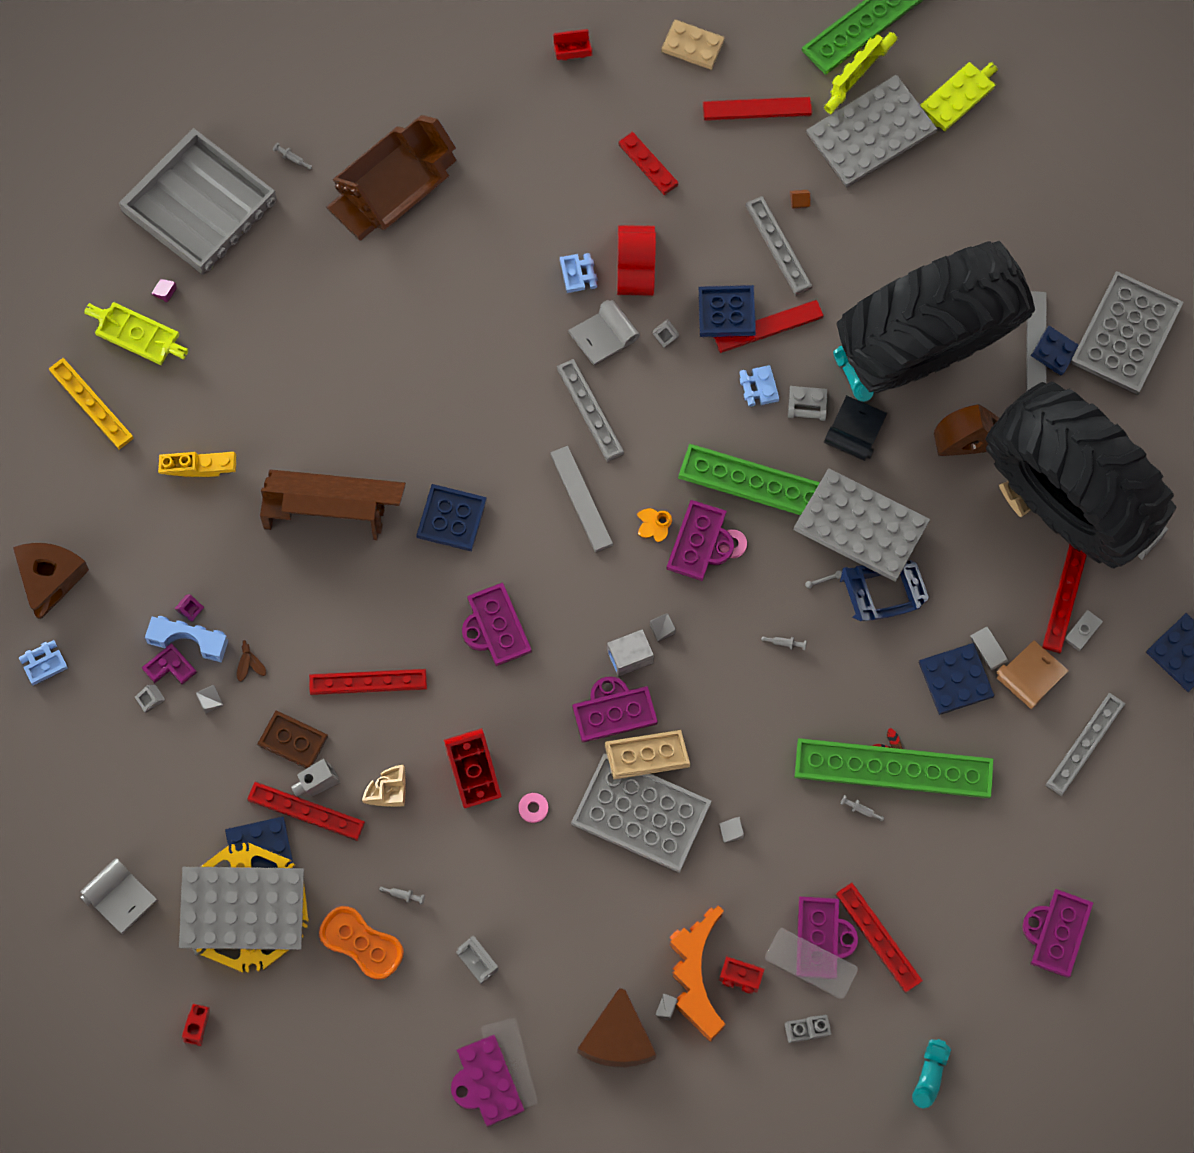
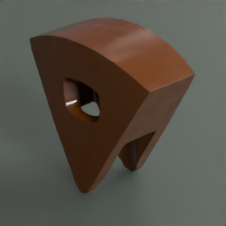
M980 404L968 406L947 415L938 423L934 431L938 456L987 452L986 447L988 443L985 438L992 426L1000 418ZM973 441H980L977 444H971Z
M28 543L13 547L29 605L38 619L43 618L89 571L86 562L81 557L61 546L48 543Z
M620 988L614 994L579 1045L578 1054L595 1063L611 1067H632L655 1060L656 1053L625 989Z

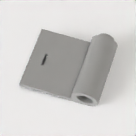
M614 300L604 301L600 305L601 308L598 314L568 330L569 334L593 365L634 343L640 336L639 332Z
M117 858L109 863L80 891L82 893L80 898L88 906L92 904L121 934L158 901Z

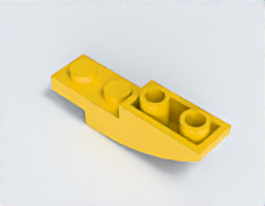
M186 452L159 455V474L185 477L220 476V473L236 472L235 452L210 454Z

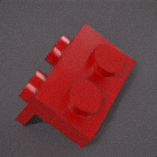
M588 29L553 34L554 51L557 60L592 56Z
M726 956L719 981H722L724 986L730 988L734 986L742 988L741 991L748 994L757 993L765 969Z

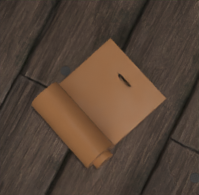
M1034 640L1007 666L1002 665L996 673L998 674L997 679L1032 710L1069 670Z

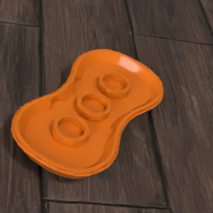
M340 906L333 909L320 926L319 937L322 943L332 951L340 952L353 958L364 974L370 978L385 979L389 977L402 961L404 952L398 939L392 935L372 929L367 925L360 913L351 907Z

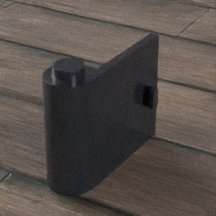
M846 395L834 423L825 437L824 443L866 461L867 458H871L874 452L872 446L887 413Z

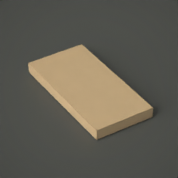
M681 730L605 742L613 780L690 767Z

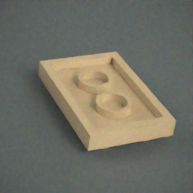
M674 20L662 47V52L712 70L724 42V37Z

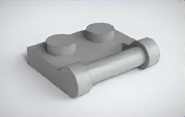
M790 386L788 418L805 417L825 421L827 389ZM794 406L819 408L820 411L794 409Z

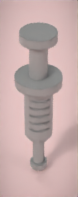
M279 143L275 144L273 151L278 150L283 153L284 159L288 158L298 165L302 164L309 170L312 169L311 165L306 164L301 157L292 153L290 148L285 150L279 146Z
M763 636L761 638L762 641H770L775 645L788 646L791 650L793 646L803 647V650H806L807 641L804 640V643L796 642L794 637H791V639L780 637L772 639Z
M844 795L840 802L841 805L845 803L851 806L852 812L856 810L868 817L873 816L880 821L884 820L883 816L875 814L872 809L860 804L859 800H856L854 803L846 799L847 796Z
M384 887L379 888L381 892H388L391 896L406 899L407 903L415 900L423 905L425 895H421V897L413 895V890L407 892L395 888L391 890Z

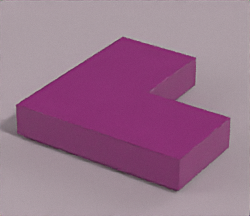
M172 643L141 667L154 684L169 671L181 685L197 673Z

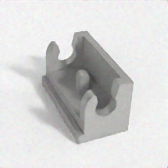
M474 936L470 937L458 948L457 955L480 984L498 971L496 963Z

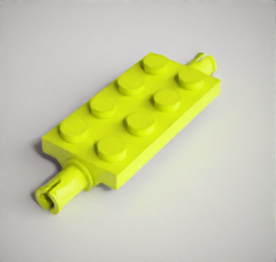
M890 32L884 39L878 34L874 39H869L865 49L859 51L854 57V61L845 66L841 76L837 75L832 82L833 88L830 92L832 94L831 99L824 105V109L829 114H832L845 101L846 93L877 58L887 54L888 50L898 39L894 33Z
M969 62L920 104L921 108L933 124L945 132L995 88V84L989 78L998 71L996 65L991 67L993 63L990 62L980 71Z
M115 302L108 309L98 308L91 303L87 305L89 308H85L84 314L98 319L99 326L95 331L97 336L152 362L162 365L169 353L183 360L186 357L184 355L188 354V348L175 343L179 337V332Z

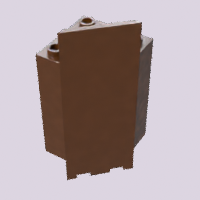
M421 115L406 128L397 126L333 179L336 184L335 188L341 195L326 208L360 241L376 228L385 230L449 177L446 169L457 161L452 153L456 147L437 118Z
M270 469L268 477H266L264 482V488L261 489L263 498L260 518L263 528L266 530L272 529L273 518L291 520L292 514L370 521L373 540H377L378 534L382 533L381 516H384L385 505L400 506L406 482Z

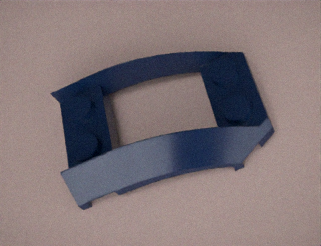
M911 560L907 561L900 574L909 602L881 609H875L865 579L878 577L881 574L863 565L856 566L855 568L844 567L842 570L840 582H845L856 614L852 618L859 621L884 619L918 610L929 598L918 565Z

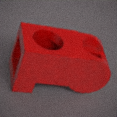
M197 1004L192 1005L182 1034L183 1042L202 1046L210 1007Z

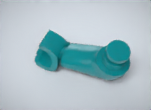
M839 346L834 350L833 355L839 367L846 365L843 367L854 397L862 402L870 400L874 392H869L861 383L854 368L850 365L843 347Z
M931 1039L928 1043L924 1058L929 1059L930 1062H924L919 1081L912 1094L913 1102L919 1108L930 1107L938 1096L944 1068L939 1066V1064L946 1065L951 1052V1048L946 1045L945 1041Z

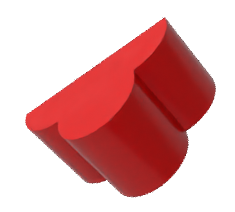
M618 225L617 295L654 296L655 226Z
M480 728L445 739L446 753L464 809L501 798V792L483 729Z

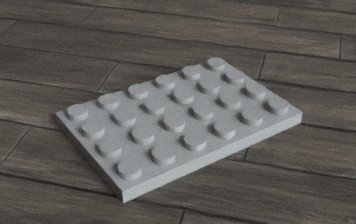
M897 74L806 130L807 135L846 188L937 132L936 126Z
M1116 271L1070 363L1138 395L1184 302Z
M828 468L795 524L794 530L896 582L930 519Z
M604 753L571 825L680 873L712 801L652 774L613 780L608 756Z
M182 867L179 948L302 950L304 868Z

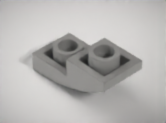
M988 627L971 635L972 641L991 671L1008 662L1006 655Z
M827 1015L813 1016L784 1023L788 1043L831 1035Z

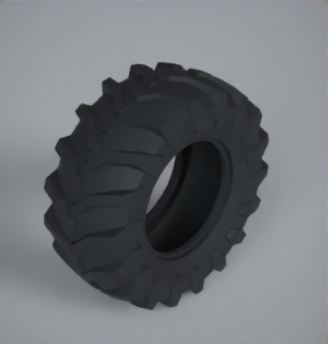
M988 241L973 247L964 248L950 256L946 255L932 261L931 264L923 265L909 272L908 275L902 278L899 277L858 302L857 305L846 311L836 324L842 347L856 375L869 392L875 391L879 393L927 377L932 372L936 373L949 367L950 364L956 361L959 362L973 355L978 350L981 351L1032 317V313L1035 312V306L1024 274L1007 248L1000 241L993 243Z
M1051 381L1047 384L1040 382L1026 391L1004 411L1001 418L992 426L985 438L988 443L986 450L996 461L994 466L1009 481L1008 485L1011 489L1022 497L1028 508L1033 513H1037L1056 534L1059 533L1072 547L1082 551L1099 564L1103 562L1110 568L1115 569L1133 560L1161 534L1177 508L1171 500L1174 497L1173 492L1162 481L1164 476L1160 470L1149 462L1144 450L1134 444L1125 431L1118 424L1114 425L1093 403H1087L1070 388L1065 390L1055 382Z

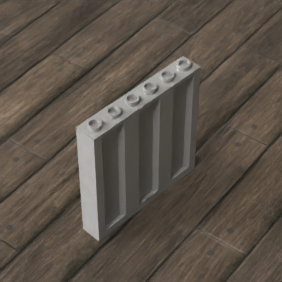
M193 128L119 202V205L124 214L203 275L206 271H210L214 263L219 258L224 257L227 250L238 242L239 237L243 233H247L256 220L261 219L264 212L275 204L276 194L275 190Z

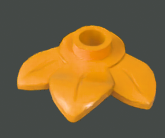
M647 508L637 513V516L643 521L638 531L639 536L644 538L654 536L657 543L667 537L668 528L672 524L670 513L667 511L657 512L652 508ZM664 518L666 522L661 523L659 520Z

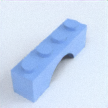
M158 616V618L151 617L145 635L147 644L166 648L177 639H191L200 646L203 658L222 663L228 644V639L224 632L219 630L208 631L199 625H195V627L188 626L183 621L172 622L163 616Z

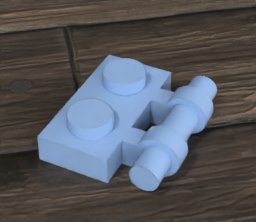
M590 253L583 255L584 260H579L578 254L560 257L567 293L585 290L584 283H589L591 289L598 287L597 274L594 273L593 269L594 260L591 259ZM581 268L586 269V275H582Z
M770 365L752 369L753 376H748L746 370L739 372L741 377L739 379L740 384L744 388V398L748 402L749 407L756 405L755 399H759L761 405L779 401ZM750 384H755L757 391H752Z
M54 640L49 643L44 642L40 647L32 651L28 650L19 657L22 664L30 662L29 665L23 668L33 686L68 669L60 651L51 652L52 649L57 647ZM44 653L46 654L45 657H43V658H41V659H39V660H37V661L35 660L36 657H38V656H40V655H42V654H44Z

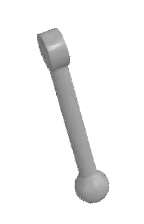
M838 570L833 575L813 582L807 581L805 586L812 588L813 585L833 578L840 579L842 571Z

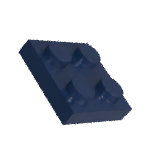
M1049 325L1030 356L1062 376L1079 345Z

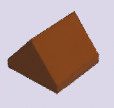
M809 190L790 191L792 208L810 207Z

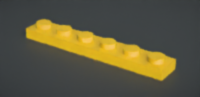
M64 358L48 368L50 373L118 450L134 439L133 435Z

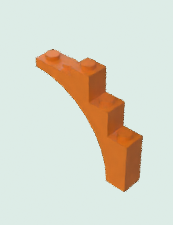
M719 905L715 909L711 907L704 914L705 919L701 923L697 921L690 928L691 933L685 927L681 931L676 930L670 937L669 945L685 960L684 962L682 960L679 961L673 968L675 970L673 977L688 991V993L684 991L679 995L676 1008L710 1042L725 1027V1023L715 1012L707 998L702 980L701 962L705 941L713 926L722 917L724 912Z

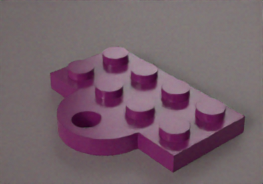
M690 500L666 570L703 581L709 564L720 565L728 561L733 554L734 541L730 533L722 528L727 511ZM721 545H727L729 551L722 553L718 548Z
M503 582L467 596L473 614L464 621L462 636L470 648L478 651L489 649L496 666L532 653V649ZM474 630L478 633V636L475 639H470L467 637V633Z
M616 677L599 679L591 689V700L572 704L582 743L658 724L648 686L628 690L626 684ZM610 683L613 689L606 692L602 689V685Z
M1055 889L1049 907L1037 906L1026 914L1022 924L1023 933L1032 944L1036 945L1031 965L1067 978L1070 977L1093 902ZM1030 918L1038 920L1039 926L1037 928H1032L1028 924Z
M799 896L796 977L836 980L837 960L845 959L854 952L858 943L857 931L851 923L839 919V899ZM850 935L853 938V943L850 945L844 944L842 937Z
M494 1034L457 1049L464 1069L454 1076L451 1083V1093L458 1105L465 1109L479 1108L487 1127L525 1111ZM459 1087H466L468 1089L466 1097L460 1098L456 1095Z

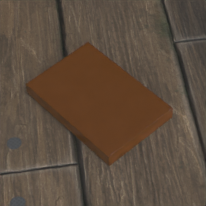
M275 710L257 744L307 769L314 764L328 735Z

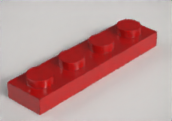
M631 132L619 141V146L663 195H666L678 186V181L634 132Z

